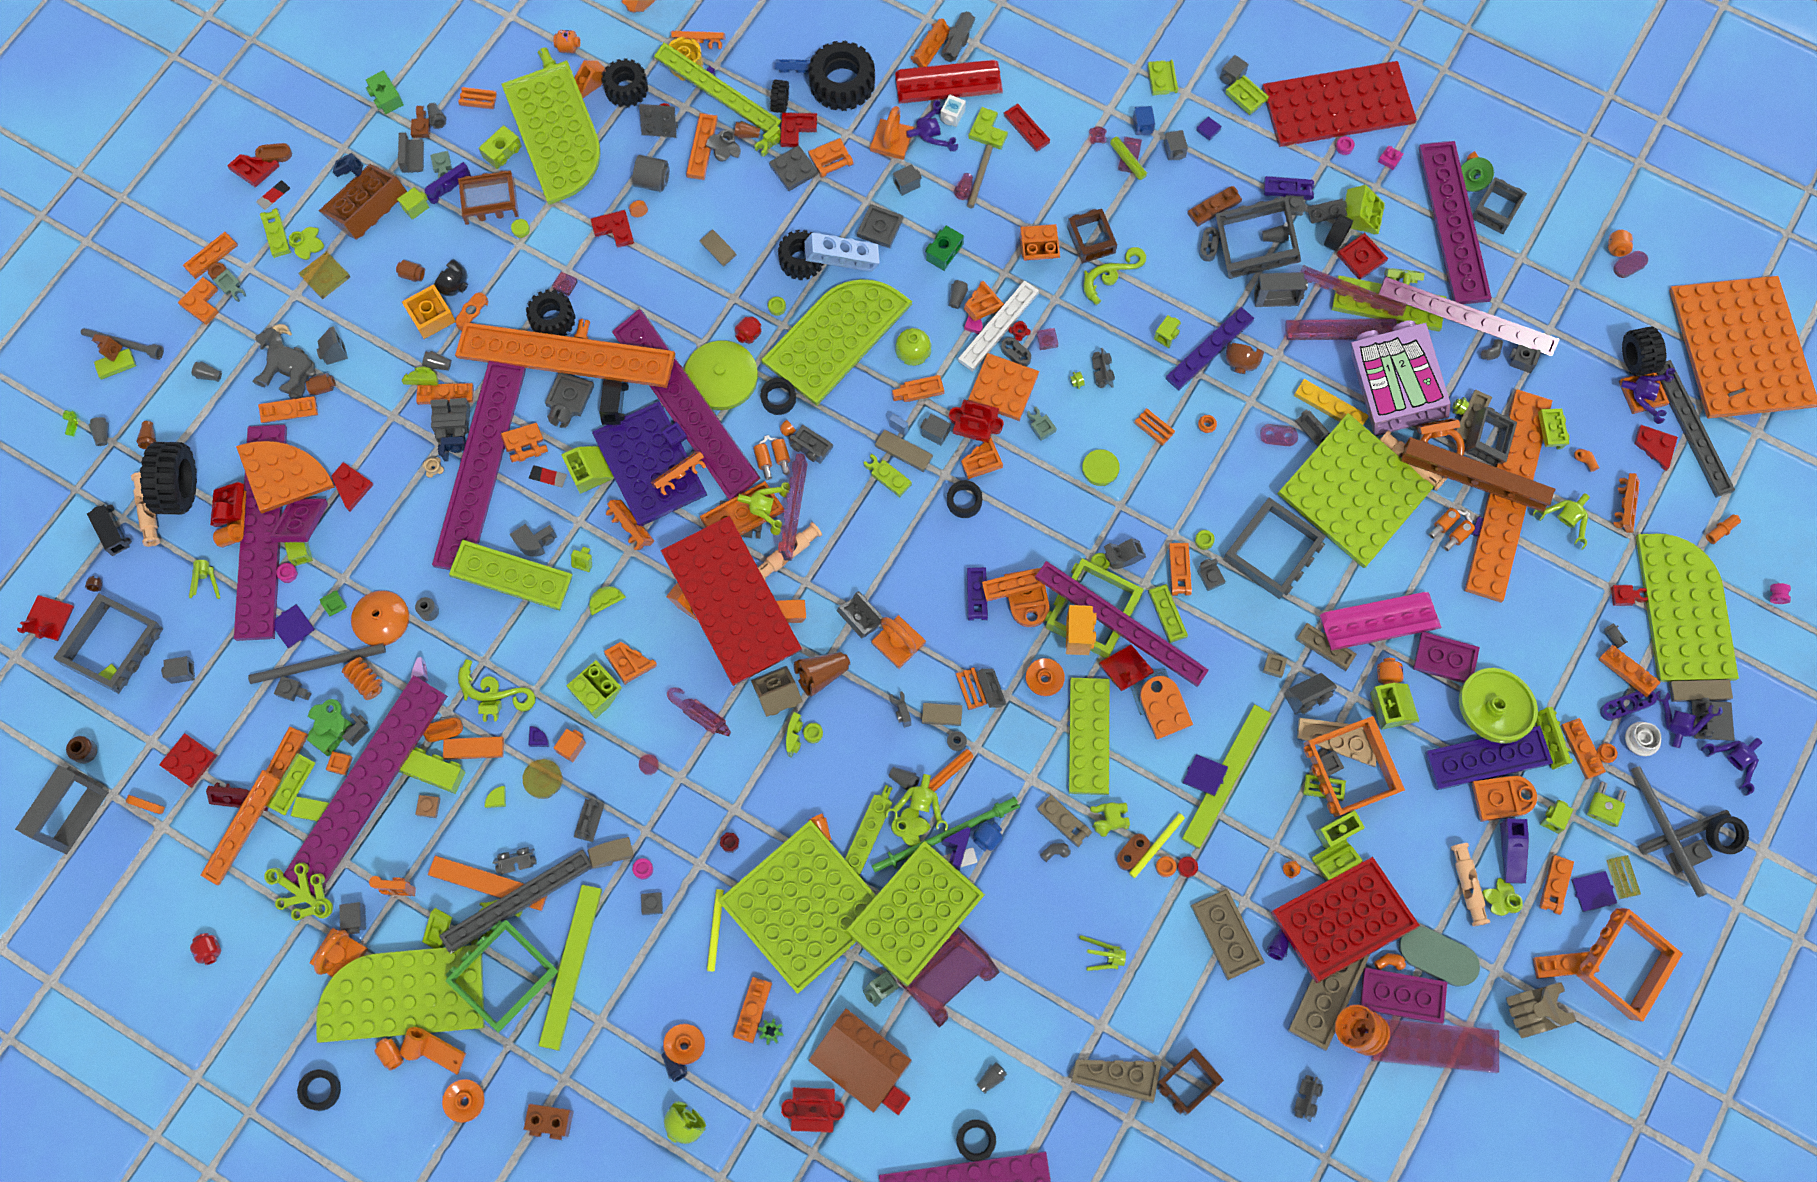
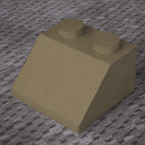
M787 666L751 681L766 717L776 715L782 710L793 708L803 702Z

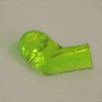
M65 410L62 417L68 420L65 434L74 437L78 425L77 415L74 411Z

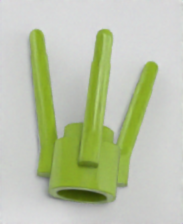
M195 560L193 562L189 598L196 595L198 580L205 579L207 575H210L216 598L220 599L214 576V568L209 567L207 560Z
M1079 936L1081 940L1109 949L1108 952L1087 949V953L1106 956L1107 962L1111 963L1087 967V971L1118 969V966L1125 965L1126 950L1089 937Z

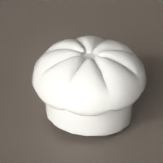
M1636 722L1628 727L1625 734V742L1629 750L1634 754L1651 756L1660 748L1661 733L1651 723Z

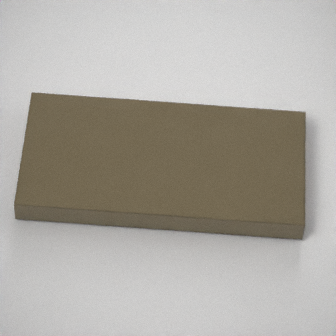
M1228 888L1191 905L1227 981L1265 963Z

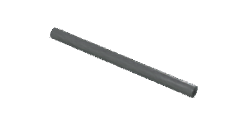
M384 643L250 674L248 679L250 684H255L282 676L352 661L358 657L365 658L386 653Z
M1640 766L1633 768L1631 772L1697 898L1706 895L1707 892L1643 770Z

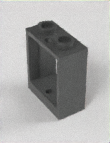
M1495 177L1473 213V220L1504 234L1527 193ZM1491 192L1516 204L1508 218L1484 206Z
M1304 272L1259 274L1254 288L1255 307L1299 306L1301 299H1304V292L1308 288V281L1304 279Z
M1491 407L1475 411L1465 452L1493 466L1507 462L1517 422L1510 419L1507 415L1496 412ZM1485 421L1501 429L1495 449L1480 442Z

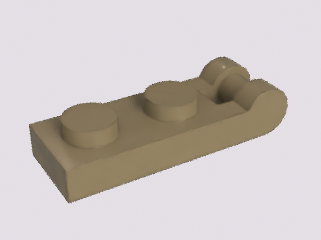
M1052 795L1037 809L1040 814L1077 847L1083 843L1082 840L1085 837H1089L1092 834V831L1087 826L1082 824ZM1075 828L1080 831L1077 835L1072 833Z

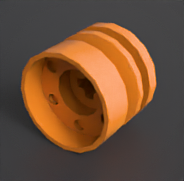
M1350 1005L1343 1009L1336 1019L1335 1033L1338 1040L1344 1046L1365 1056L1376 1055L1382 1052L1389 1042L1390 1028L1387 1021L1367 1007Z

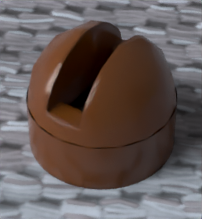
M89 577L85 588L93 592L101 591V578Z

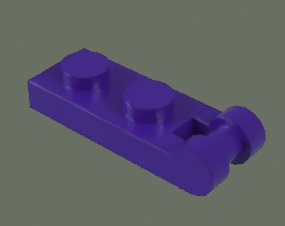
M464 162L424 189L431 204L439 202V198L442 195L452 191L454 187L459 185L458 178L471 176Z
M1265 176V196H1303L1304 200L1307 201L1314 199V192L1312 191L1314 181L1311 179Z
M986 567L967 568L968 621H974V619L988 620L987 601L982 584L983 581H987ZM974 606H981V611H974Z

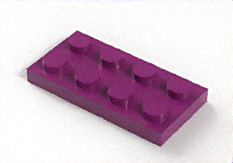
M1364 968L1360 1005L1376 1013L1444 1024L1447 982Z

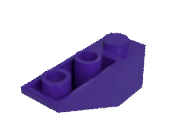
M1506 819L1500 823L1505 883L1525 884L1529 847L1527 819Z

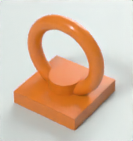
M894 106L891 109L887 120L880 118L870 151L904 160L912 138L907 137L906 131L913 130L914 127L899 123L901 112L898 106Z
M1451 418L1416 426L1417 432L1424 434L1420 441L1428 443L1430 438L1450 435L1457 444L1456 453L1464 455L1465 445L1463 438L1454 429L1460 428L1458 419Z
M899 615L894 620L883 617L881 619L883 630L871 641L898 669L926 643V640Z
M332 927L309 963L314 966L315 973L319 975L326 973L333 977L345 965L363 957L368 948L350 938L347 931H338Z

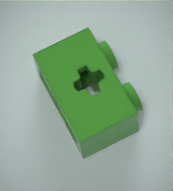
M384 70L365 79L368 85L365 87L370 97H375V100H373L378 110L382 108L385 115L404 105Z

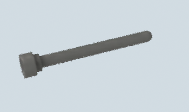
M85 328L80 331L82 335L91 338L95 334L108 336L121 346L145 352L150 358L160 360L164 353V348L161 345L152 344L147 346Z

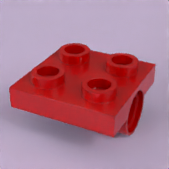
M236 482L213 491L211 526L219 527L241 520L244 497L243 483Z

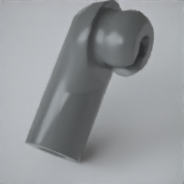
M1495 339L1492 348L1481 351V358L1483 360L1498 358L1501 354L1503 341Z
M1052 843L1040 854V857L1047 862L1055 854H1060L1066 858L1070 855L1071 851L1065 843Z

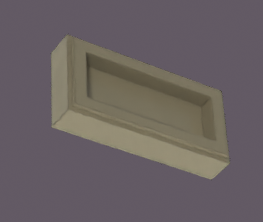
M923 703L922 724L961 726L962 705Z

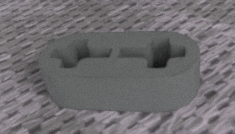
M1214 227L1205 229L1203 233L1200 257L1204 261H1212L1216 256L1220 234ZM1209 234L1213 235L1212 241H1209ZM1207 247H1210V255L1206 254Z
M1008 337L1002 341L1001 351L1012 362L1026 367L1030 364L1031 353L1017 340ZM1006 344H1007L1008 346H1010V345L1012 344V345H1013V348H1012V349H1011V348L1006 349ZM1020 356H1021V357L1026 356V360H1025V359L1020 360Z

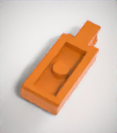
M940 375L904 382L900 389L892 390V397L894 401L904 400V402L943 395L945 391Z

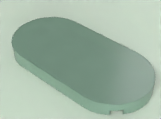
M1421 926L1400 938L1399 950L1405 962L1410 966L1457 987L1468 985L1478 977L1480 971L1479 959L1474 951L1467 946Z

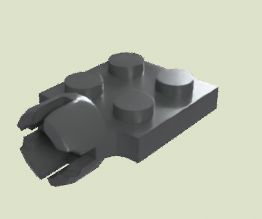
M558 373L545 402L546 406L551 408L547 416L549 422L557 427L560 421V428H566L573 416L581 417L594 388V383Z

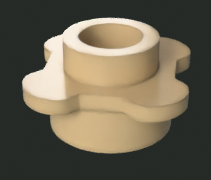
M430 458L423 463L428 478L444 472V468L440 464V458Z

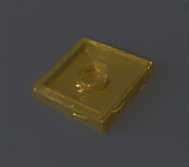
M327 251L298 273L321 299H324L350 278V275Z

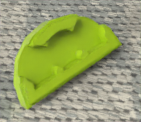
M428 367L414 368L415 371L410 372L408 375L406 373L401 380L404 385H438L439 381L436 373Z
M606 586L600 588L590 598V613L594 615L626 597L621 590L615 587Z

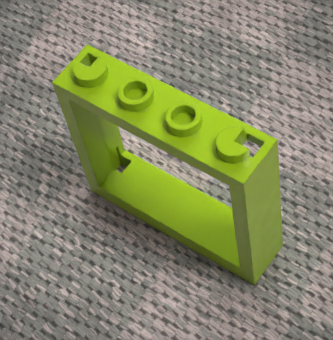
M1083 558L1079 564H1074L1071 570L1073 574L1071 578L1077 581L1084 570L1132 594L1123 613L1131 617L1142 596L1143 588ZM1058 594L1053 604L1056 606L1054 611H1049L1045 618V621H1047L1046 629L1066 638V625L1056 621L1066 599ZM1113 631L1106 645L1096 641L1094 649L1090 651L1104 658L1110 657L1120 635Z

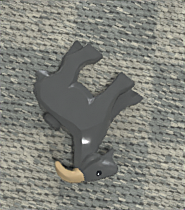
M277 324L267 328L255 337L256 342L261 344V350L269 345L267 351L266 367L259 376L254 378L253 383L265 388V386L270 384L274 374L280 372L290 377L288 383L281 385L279 390L289 394L288 396L291 399L302 398L307 379L316 375L314 371L315 364L307 354H304L305 352L298 347L292 349L284 346L281 334L292 335L286 325Z

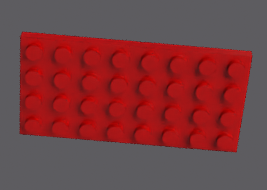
M1398 61L1264 83L1262 85L1263 92L1269 96L1266 104L1279 147L1415 124L1417 121Z
M730 516L661 550L665 561L732 686L802 651L797 638Z

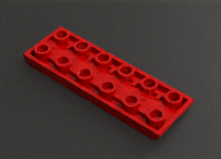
M996 60L900 69L895 72L899 104L947 99L949 95L959 98L1003 93L999 63Z

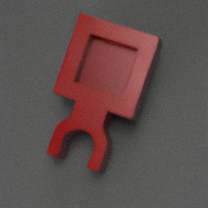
M1613 585L1611 587L1613 606H1633L1635 600L1637 602L1648 601V597L1643 598L1640 596V593H1645L1647 588L1633 590V585Z

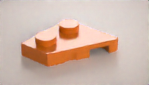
M981 281L978 289L974 291L971 298L966 302L964 310L976 321L999 311L1004 304L984 281Z
M990 438L989 443L984 442L980 447L977 446L970 455L961 460L967 479L1003 468V463L992 438Z
M622 642L604 651V655L624 685L657 666L654 660L642 656V653L630 649L629 646Z

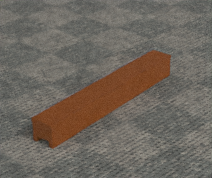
M1412 437L1404 445L1401 462L1541 512L1545 511L1547 505H1551L1555 488Z

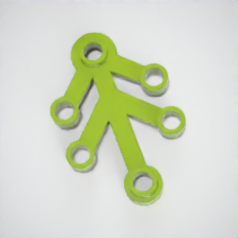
M299 863L294 867L300 887L284 877L283 872L279 868H271L265 872L264 879L268 884H280L296 895L290 898H278L275 901V906L278 910H283L291 905L303 902L312 906L306 909L296 908L292 910L291 917L293 920H302L310 915H315L318 918H327L332 914L333 905L329 899L325 898L323 891L324 875L318 873L310 878V882L314 886L315 898L310 893L306 875L309 871V866L306 863ZM281 900L284 901V906H281ZM297 911L300 912V917H297Z

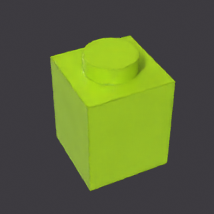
M415 187L397 199L401 208L412 220L429 208L426 202L428 200L427 196L423 191L419 192Z
M284 542L288 560L294 567L313 561L308 542Z

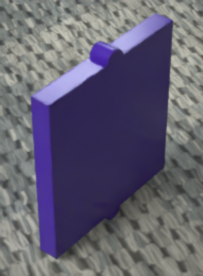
M297 604L286 612H281V615L275 619L274 630L288 649L297 642L303 641L307 635L315 630Z
M1196 754L1191 766L1188 767L1183 784L1215 796L1220 785L1224 783L1223 779L1228 767Z
M1606 871L1571 880L1576 892L1575 897L1579 900L1582 912L1617 904L1613 892L1614 886L1610 884Z

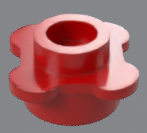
M1018 321L1013 327L1009 328V333L1015 336V340L1022 341L1023 337L1030 335L1031 330L1027 328L1023 321Z

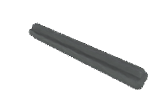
M1723 810L1674 831L1680 841L1705 831L1708 823L1714 817L1719 815L1731 816L1728 810ZM1665 835L1640 844L1639 849L1645 855L1670 844Z

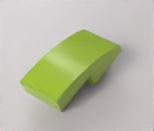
M795 712L789 722L786 736L787 754L791 758L794 753H798L801 747L800 737L795 733H799L803 726L801 715Z

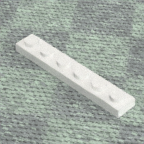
M1024 281L958 358V362L973 372L987 356V353L992 350L1036 298L1039 290Z

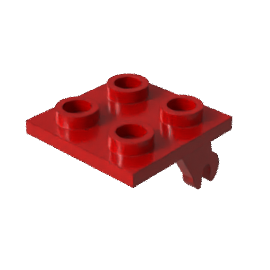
M37 595L26 621L20 622L22 628H17V631L22 634L25 632L35 634V637L39 639L45 637L58 641L74 606Z
M1132 644L1099 662V665L1120 691L1127 689L1154 673L1150 665L1147 664L1146 660L1142 658Z

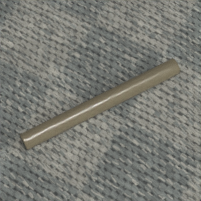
M986 145L967 204L969 208H974L993 149L991 145Z

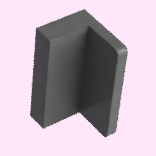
M406 132L399 133L398 165L402 173L424 171V141L422 139L409 140Z

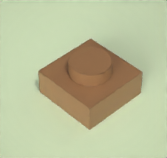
M419 795L415 815L437 818L440 798Z

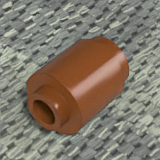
M402 260L397 264L396 272L401 278L421 282L425 275V268L420 264Z
M328 373L311 377L306 381V388L310 395H320L333 391L334 386H336L334 377Z

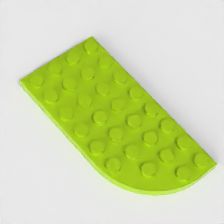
M566 60L502 83L501 85L548 205L567 199L580 192L592 180L598 169L601 148L597 133L568 61Z
M852 280L839 284L826 292L764 356L761 362L780 378L789 380L793 384L794 389L818 406L912 306V301L892 286L875 280Z
M1638 534L1636 536L1643 588H1647L1644 595L1648 597L1646 607L1658 680L1660 682L1728 679L1736 681L1739 679L1724 587L1719 571L1713 561L1699 547L1683 538L1668 534Z
M463 946L452 954H449L446 947L377 953L360 957L348 963L332 977L321 995L316 1019L317 1043L405 1035L406 1031L411 1027H419L429 1033L485 1028V1020L445 982L448 978L446 974L453 966L458 968L463 963L461 958L468 951L473 953L478 946ZM481 954L455 982L484 1010L483 960Z

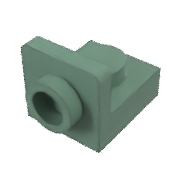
M886 971L871 981L863 992L866 999L876 1007L882 1000L895 992L899 986Z

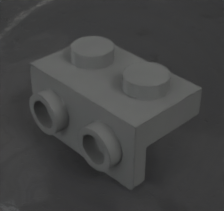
M804 425L801 426L794 436L791 435L789 437L790 446L795 451L803 452L810 461H816L819 464L822 463L833 448L831 442Z
M859 591L855 593L851 600L837 609V612L861 639L878 629L883 618L879 611Z

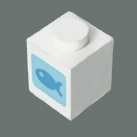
M949 95L941 110V121L946 125L957 127L965 112L966 101Z

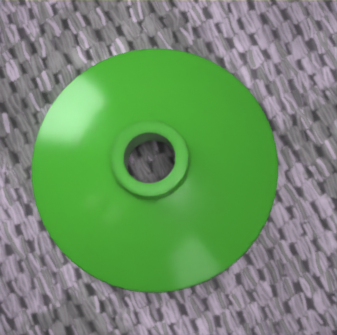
M1472 158L1461 166L1467 191L1477 192L1483 190L1493 180L1494 167L1485 158Z

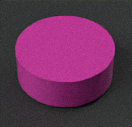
M1341 137L1336 143V150L1342 155H1348L1353 151L1355 143L1350 137Z
M283 563L277 568L276 574L282 582L290 583L296 579L298 572L292 564Z
M641 858L635 861L632 870L637 878L643 880L652 875L653 865L648 859Z

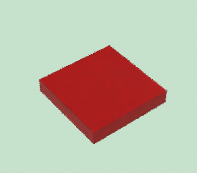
M1363 233L1340 249L1336 254L1360 280L1388 260V257L1366 233Z

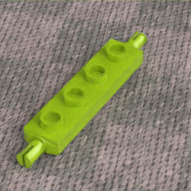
M885 785L881 795L874 794L845 858L859 876L886 819L885 812L892 806V802L888 798L893 788L889 787L888 789V785Z

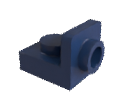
M350 153L335 161L332 173L339 177L351 171L359 177L362 173L363 164Z
M464 437L441 438V444L438 445L439 456L444 461H449V451L452 453L464 451L466 440Z

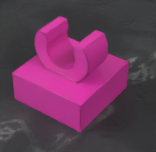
M1388 145L1378 162L1394 170L1404 154Z

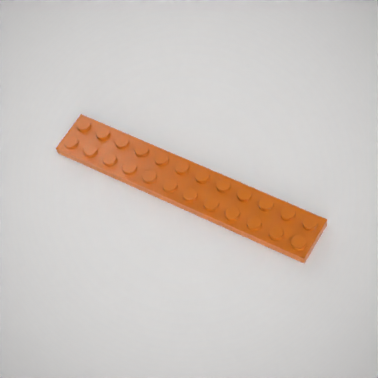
M464 322L455 354L459 359L487 363L493 361L530 369L664 388L668 387L676 355L674 351L466 322Z
M1516 389L1508 416L1516 421L1517 425L1507 462L1497 464L1496 468L1530 480L1534 479L1543 442L1538 412L1541 409H1551L1553 400ZM1491 493L1488 494L1483 522L1477 538L1464 591L1500 603L1504 601L1527 506Z

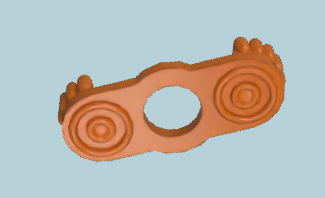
M483 293L474 294L463 305L462 311L456 317V326L461 331L464 322L471 323L480 314L482 307L488 305V298ZM469 306L476 307V312L474 314H467L466 309Z

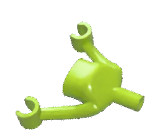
M784 482L781 487L758 490L751 497L739 494L737 501L749 504L751 514L765 519L772 525L771 533L779 535L782 522L780 520H773L769 516L774 498L764 495L779 493L782 497H787L790 493L791 485L788 482Z
M1583 493L1577 502L1571 500L1561 501L1546 508L1544 512L1534 510L1532 516L1537 512L1541 513L1542 517L1539 519L1541 521L1546 514L1563 508L1557 518L1570 528H1574L1581 520L1579 537L1576 539L1574 546L1577 542L1581 541L1584 544L1581 550L1586 547L1585 531L1588 513L1583 506L1590 498L1588 494Z
M923 774L921 786L909 788L900 801L893 808H889L885 812V817L887 818L888 812L894 811L895 820L898 816L897 812L911 797L909 808L929 812L932 803L937 821L935 824L936 830H938L940 823H944V831L948 829L947 822L942 820L938 796L933 790L928 788L931 775Z

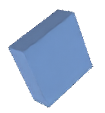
M892 414L889 418V426L905 436L908 432V422Z

